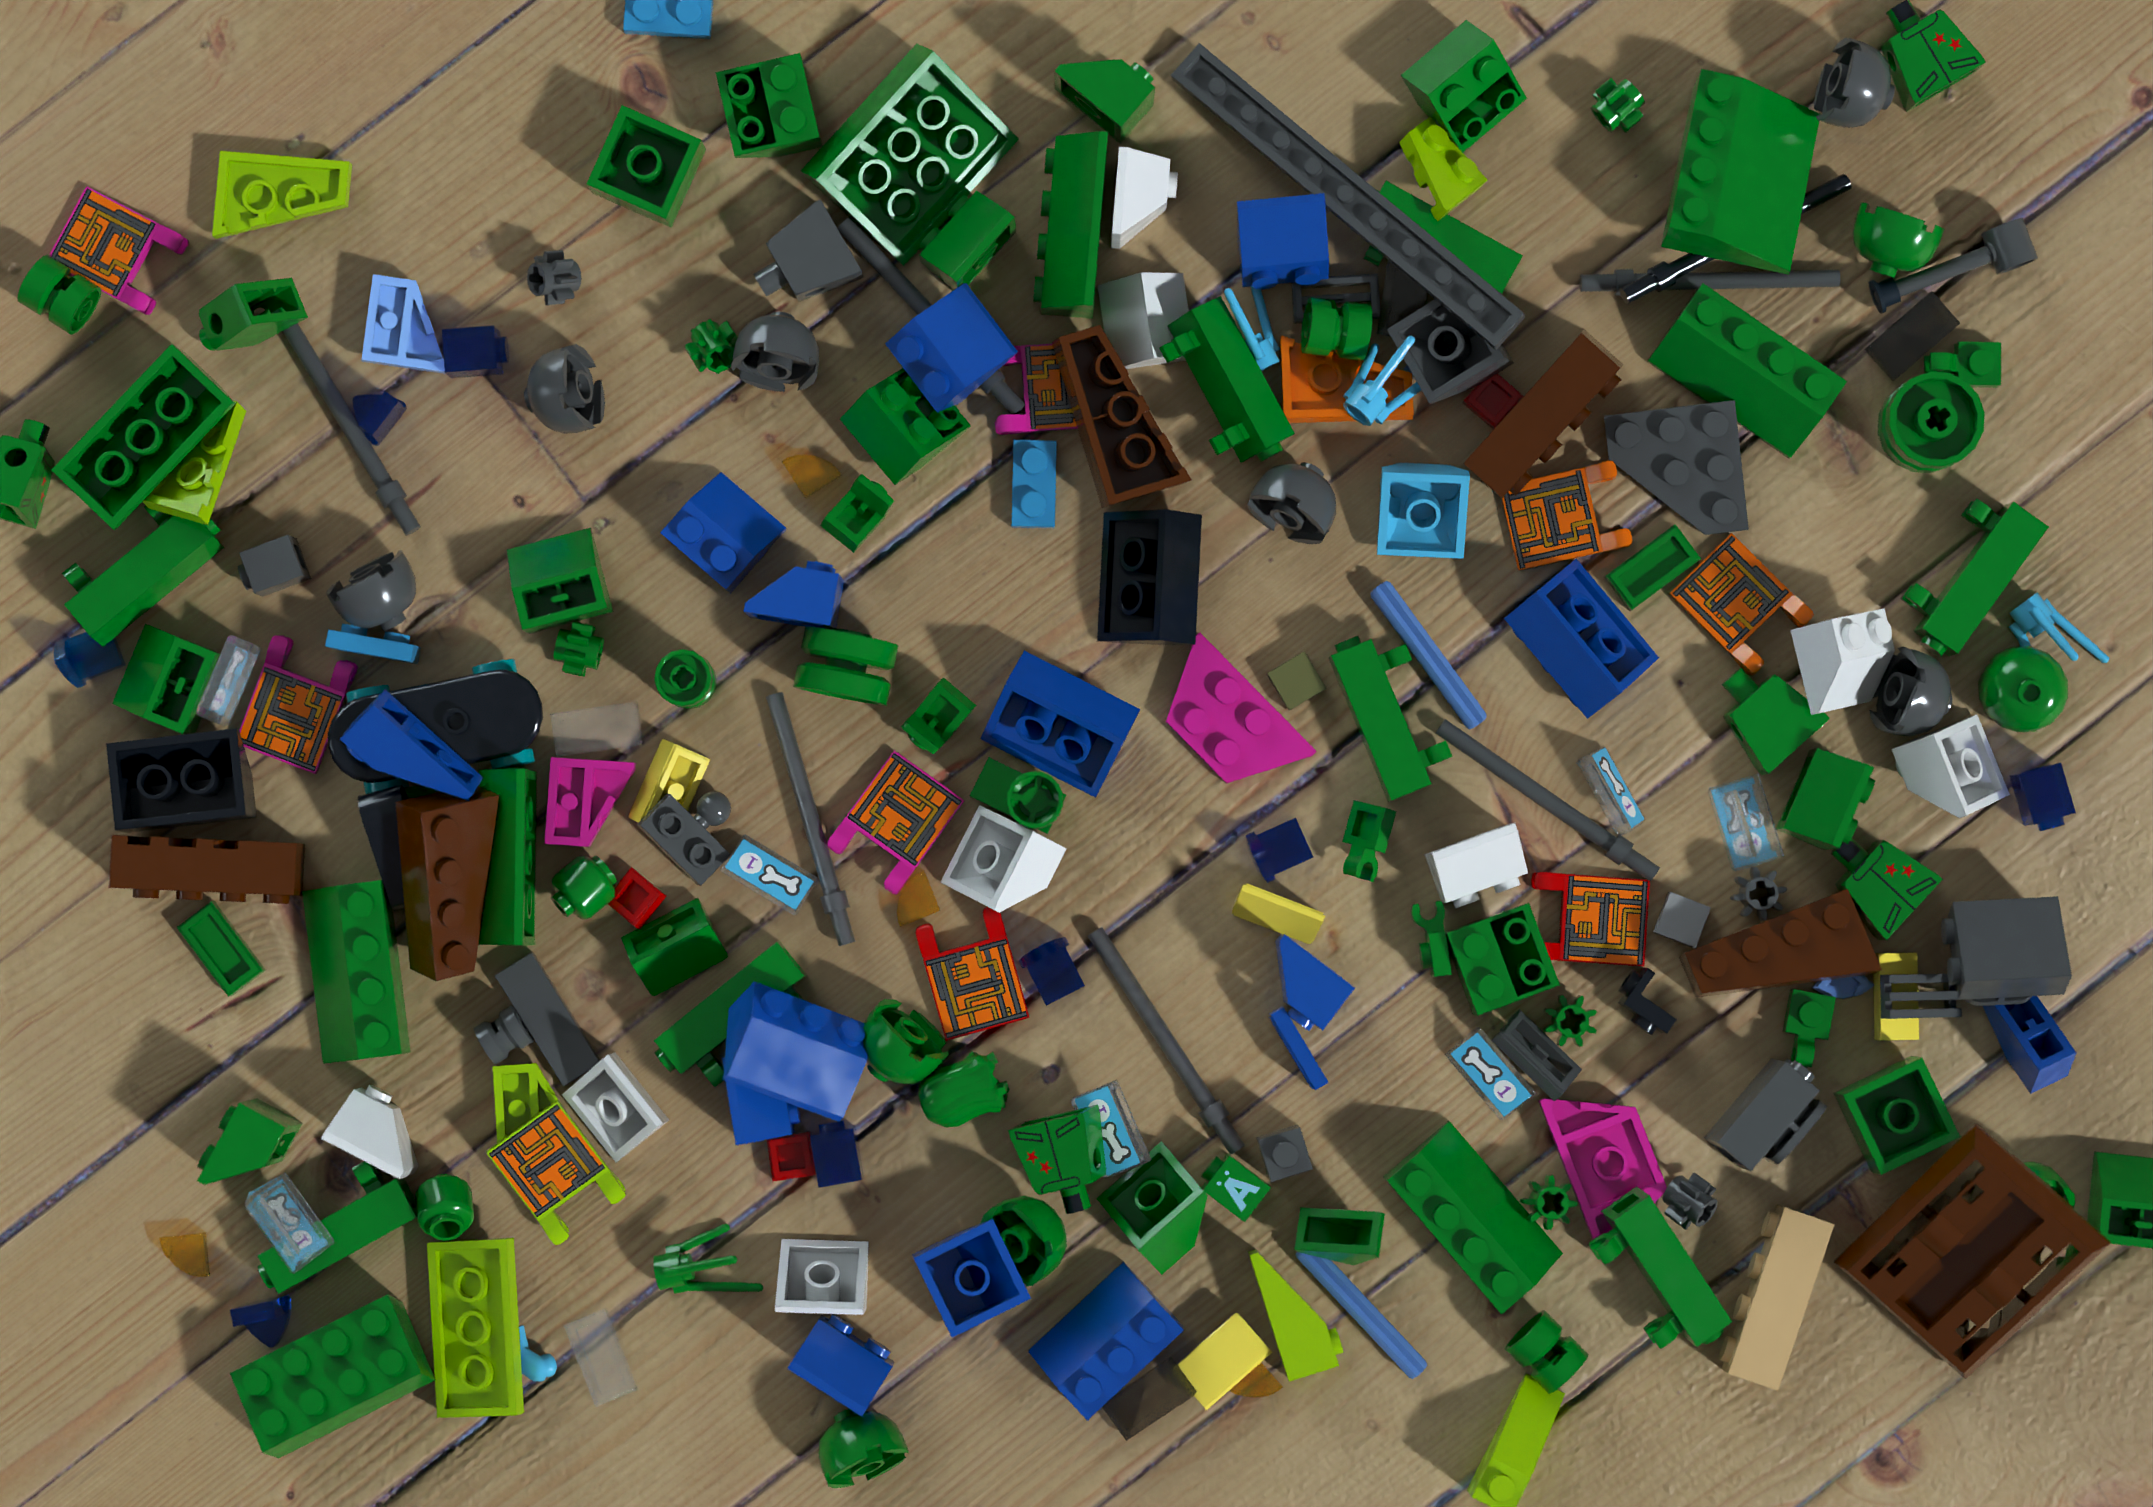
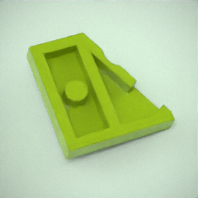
M1431 117L1408 132L1399 142L1406 159L1413 166V174L1419 187L1426 188L1428 186L1435 199L1436 204L1431 209V212L1437 221L1478 191L1487 182V178L1478 170L1477 165L1465 156L1449 138L1447 132L1438 126Z
M537 1063L492 1066L497 1143L558 1100Z

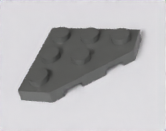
M1735 400L1604 416L1609 460L1614 461L1618 467L1705 535L1749 530Z

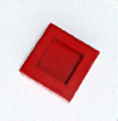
M1496 374L1476 386L1462 403L1494 430L1524 396L1499 374Z
M631 867L614 888L615 897L608 905L640 930L667 895Z
M810 1131L766 1140L772 1181L817 1174Z

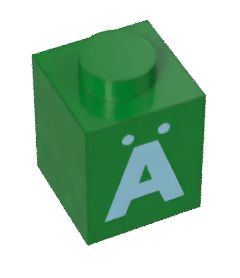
M1227 1153L1223 1160L1215 1156L1201 1175L1206 1180L1201 1188L1244 1223L1271 1189L1268 1183L1229 1153Z

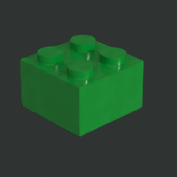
M621 105L587 181V186L593 194L671 228L706 148L701 139Z
M1909 1056L1833 1093L1873 1173L1883 1175L1960 1138V1134L1922 1057Z

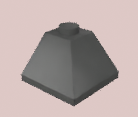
M1435 299L1387 329L1397 348H1400L1408 336L1415 338L1414 344L1403 359L1430 404L1474 388L1514 364L1503 343L1495 350Z

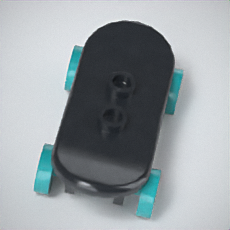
M515 659L494 661L472 667V675L390 691L389 685L361 688L346 693L348 703L339 709L329 727L328 749L332 760L343 773L355 780L363 781L365 794L397 785H402L403 788L409 787L408 780L374 770L366 762L354 758L349 753L346 745L340 740L351 723L386 689L468 764L490 760L492 769L517 767L535 762L533 749L525 748L532 744L540 731L543 720L542 702L538 691L532 683L517 673Z

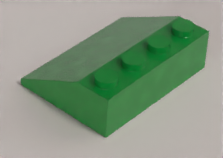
M916 44L802 168L801 172L829 200L904 266L920 249L919 245L933 228H939L949 217L948 212L963 195L968 196L1019 138L933 50Z
M1701 69L1692 91L1661 247L1789 275L1819 121L1816 117L1821 114L1745 78Z

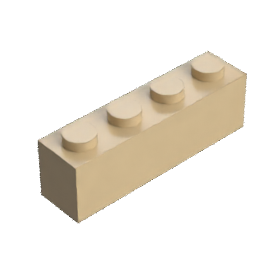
M1777 1204L1775 1212L1769 1211L1761 1229V1236L1766 1237L1761 1253L1755 1252L1747 1270V1277L1752 1279L1746 1295L1740 1294L1734 1308L1733 1319L1738 1321L1733 1336L1727 1335L1720 1349L1719 1360L1723 1361L1722 1370L1730 1375L1776 1391L1779 1390L1835 1224Z

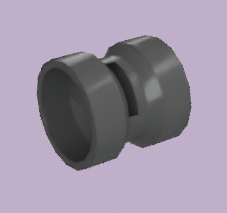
M513 1005L502 1010L495 1021H484L474 1027L479 1043L494 1064H498L508 1058L509 1051L516 1047L522 1049L534 1042L532 1035Z

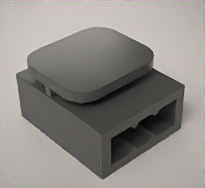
M2058 896L1953 902L1948 917L1943 918L1941 921L1942 941L1944 945L1950 944L1952 958H1948L1947 962L1948 980L1950 984H1956L1958 1000H1965L1975 1006L2022 1004L2030 1000L2032 996L2064 995L2072 974Z
M1770 1059L1707 1133L1704 1139L1737 1167L1752 1171L1763 1157L1768 1162L1779 1164L1793 1151L1827 1108L1822 1101L1814 1099L1820 1091L1811 1083L1815 1076L1796 1060L1792 1062L1789 1059L1785 1061Z

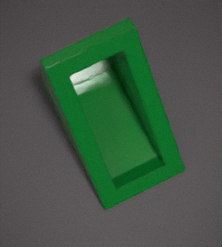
M1300 1207L1294 1250L1299 1253L1353 1266L1378 1258L1385 1214L1373 1211Z

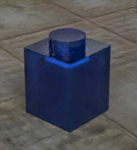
M494 325L442 329L445 373L449 377L463 378L503 374L502 363L509 362L508 340L506 336L500 337V331Z
M2061 762L2009 776L2024 826L2037 824L2039 831L2065 825L2063 816L2076 813Z
M844 1120L818 1124L819 1133L810 1135L818 1187L863 1180L864 1173L856 1127L845 1128Z

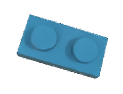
M625 0L623 31L625 34L711 40L714 0Z
M1013 440L1012 528L1055 529L1057 441Z
M342 624L341 632L328 629L325 647L418 664L421 647L409 644L411 637L409 635L385 631L383 639L368 637V628L355 627L349 624Z

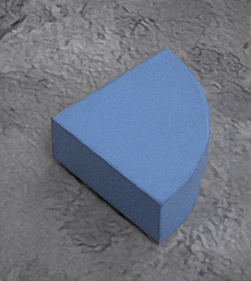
M1854 976L1816 981L1811 988L1822 995L1846 999L1862 995L1871 989L1874 984L1865 976Z

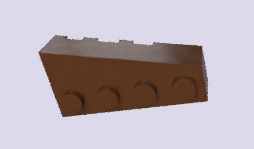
M1097 325L1055 339L1052 342V346L1101 507L1112 506L1191 481L1192 479L1185 467H1182L1174 454L1173 447L1166 435L1161 432L1149 411L1150 408L1143 396L1138 393L1129 378L1128 371L1102 327Z
M1584 330L1463 464L1501 498L1508 491L1516 496L1533 478L1527 470L1539 458L1545 464L1563 445L1556 438L1566 427L1569 426L1575 431L1592 413L1586 405L1598 393L1605 399L1622 380L1616 373L1623 363Z
M479 786L468 800L440 791L396 802L410 969L434 981L475 971L499 794Z
M112 835L109 888L133 889L132 897L159 898L160 890H175L176 899L203 900V892H220L219 901L246 902V894H263V903L289 904L290 895L302 896L305 844Z
M1848 889L1688 951L1679 957L1696 998L1846 977L1874 975L1882 970Z

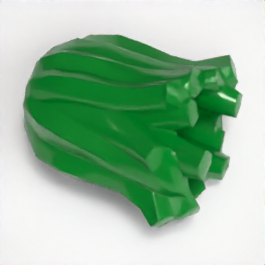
M972 1051L963 1061L937 1068L926 1079L922 1080L919 1084L918 1097L926 1118L930 1122L946 1128L958 1127L979 1115L988 1112H1000L1001 1108H1006L1007 1093L1010 1091L1007 1081L999 1082L993 1076L995 1064L998 1063L995 1053L991 1052L983 1056Z

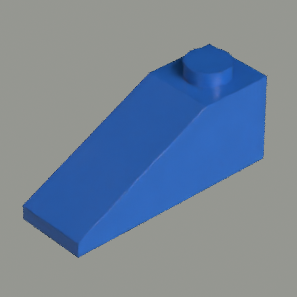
M386 689L351 723L340 738L354 758L366 762L374 770L468 800L473 795L483 779L476 770Z
M2032 996L2030 1000L2022 1004L1983 1006L2006 1059L2030 1094L2068 1076L2077 1052L2038 996Z

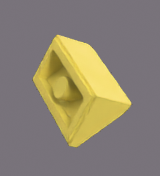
M662 739L628 817L639 823L666 794H671L688 811L710 759Z
M1248 883L1241 886L1232 909L1234 916L1307 944H1311L1314 941L1325 918L1323 912Z
M1917 952L1875 953L1882 970L1873 975L1874 1040H1919V1018L1882 1019L1880 975L1918 974ZM1918 983L1891 984L1892 992H1918ZM1892 1001V1009H1919L1918 1001Z
M1235 1313L1174 1366L1173 1372L1201 1405L1208 1410L1267 1358L1272 1351L1239 1313Z

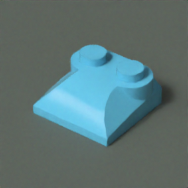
M1396 463L1383 466L1380 479L1377 555L1464 559L1470 481L1469 471L1446 464Z

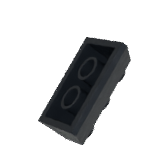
M1168 509L1104 512L1097 641L1150 645H1195L1202 515Z
M238 728L106 743L115 831L130 833L257 818L252 772Z

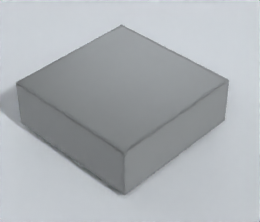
M1668 892L1653 933L1696 948L1711 907Z

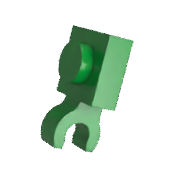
M1957 342L1954 344V354L1931 352L1930 356H1924V373L1947 372L1965 380L1971 387L1997 388L2001 386V342Z
M1356 800L1353 801L1342 841L1351 844L1349 855L1344 862L1343 874L1371 882L1375 880L1378 873L1375 851L1386 852L1397 811Z
M1434 901L1436 913L1430 920L1421 917L1419 904H1412V920L1426 932V942L1419 943L1422 969L1430 968L1432 977L1452 975L1446 931H1444L1443 924L1445 908L1442 901Z
M1790 989L1782 1031L1795 1034L1790 1061L1796 1060L1805 1068L1812 1067L1815 1055V1039H1829L1836 997Z

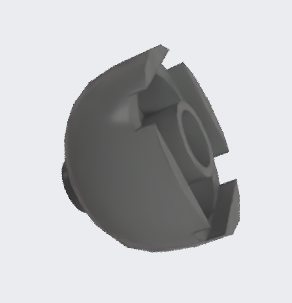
M1844 38L1832 51L1840 54L1834 66L1826 63L1821 72L1816 88L1814 110L1822 112L1821 115L1816 117L1818 121L1833 126L1853 128L1864 126L1873 120L1881 109L1886 110L1894 97L1895 87L1890 84L1891 71L1888 62L1876 48L1852 38Z
M773 312L770 315L761 316L750 321L739 332L733 351L731 368L734 371L737 367L740 370L739 378L757 388L785 392L783 383H799L798 390H803L813 385L817 378L819 347L812 331L803 323L796 320L789 313Z
M574 344L543 354L530 370L527 388L524 391L525 403L528 409L534 412L539 421L553 431L567 434L596 428L593 425L601 423L604 418L605 399L602 381L598 380L593 384L589 368L596 367V365L583 347Z
M1306 462L1300 465L1291 463L1277 465L1268 470L1254 486L1247 505L1253 516L1267 528L1274 531L1275 523L1277 522L1294 531L1288 539L1305 544H1320L1333 524L1336 515V497L1332 487L1323 478L1324 474L1318 467Z
M399 550L395 556L391 552L357 568L350 573L352 576L349 579L350 584L343 587L341 582L338 581L326 592L335 610L351 625L360 628H372L380 625L383 631H387L406 619L403 611L413 603L416 595V577L402 550Z
M1900 647L1898 649L1901 652L1898 655L1893 654L1873 698L1878 697L1876 703L1877 712L1870 710V718L1875 727L1884 732L1900 736H1914L1929 732L1948 713L1952 705L1951 686L1946 670L1937 659L1914 649Z

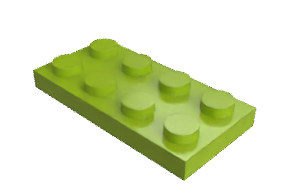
M514 1238L427 1242L437 1418L517 1416L523 1414L524 1401Z

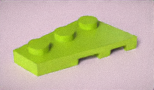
M220 151L212 237L218 239L347 208L349 205L352 164L349 161Z
M233 400L236 404L144 499L143 503L149 509L208 525L246 414V410L237 401Z

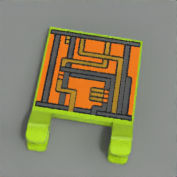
M558 1100L486 1151V1154L535 1216L549 1239L555 1245H560L568 1239L569 1228L554 1210L589 1184L596 1181L612 1204L618 1203L626 1196L623 1183L606 1165Z

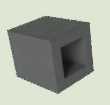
M285 535L239 552L243 564L238 565V572L242 583L247 590L252 589L254 594L264 597L311 579L297 538Z
M1299 1125L1256 1137L1266 1172L1271 1182L1313 1170Z

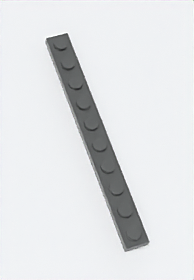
M1199 43L1171 74L1172 79L1307 193H1324L1326 209L1495 350L1501 346L1524 320L1525 314L1203 45Z

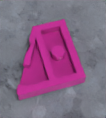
M551 757L544 844L590 847L636 770V763Z

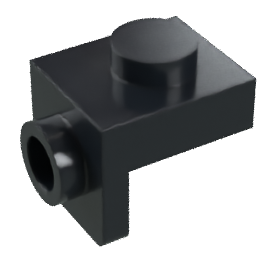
M1645 967L1639 973L1632 970L1619 988V992L1623 996L1618 1003L1634 1014L1630 1021L1648 1034L1653 1035L1655 1030L1667 1034L1677 1019L1641 995L1655 975V972Z

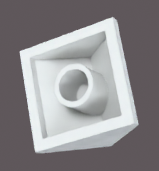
M1140 272L1098 285L1104 332L1125 368L1131 369L1167 363L1159 347L1171 342L1173 339L1167 325L1189 312L1183 273ZM1181 356V357H1179V358H1177V359H1175V360H1173V361H1171V362H1169V363L1179 362V361H1186V360H1185L1184 356Z
M616 1052L605 1056L562 1094L615 1162L622 1159L669 1121Z
M782 1239L775 1312L863 1315L867 1309L869 1242Z

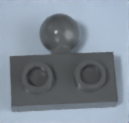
M707 792L698 800L697 814L693 817L671 794H666L641 819L637 826L696 885L701 886L731 855L706 830L709 826L723 824L729 818L731 813L730 801L720 792Z

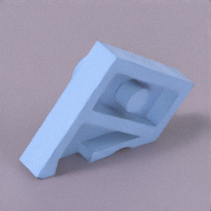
M373 274L361 362L445 374L446 364L440 352L416 280Z

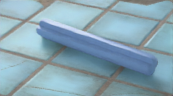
M1385 581L1374 588L1370 593L1371 598L1466 728L1473 729L1483 722L1487 717L1486 712L1391 582Z
M1296 1252L1297 1259L1409 1378L1414 1379L1427 1367L1425 1359L1331 1260Z

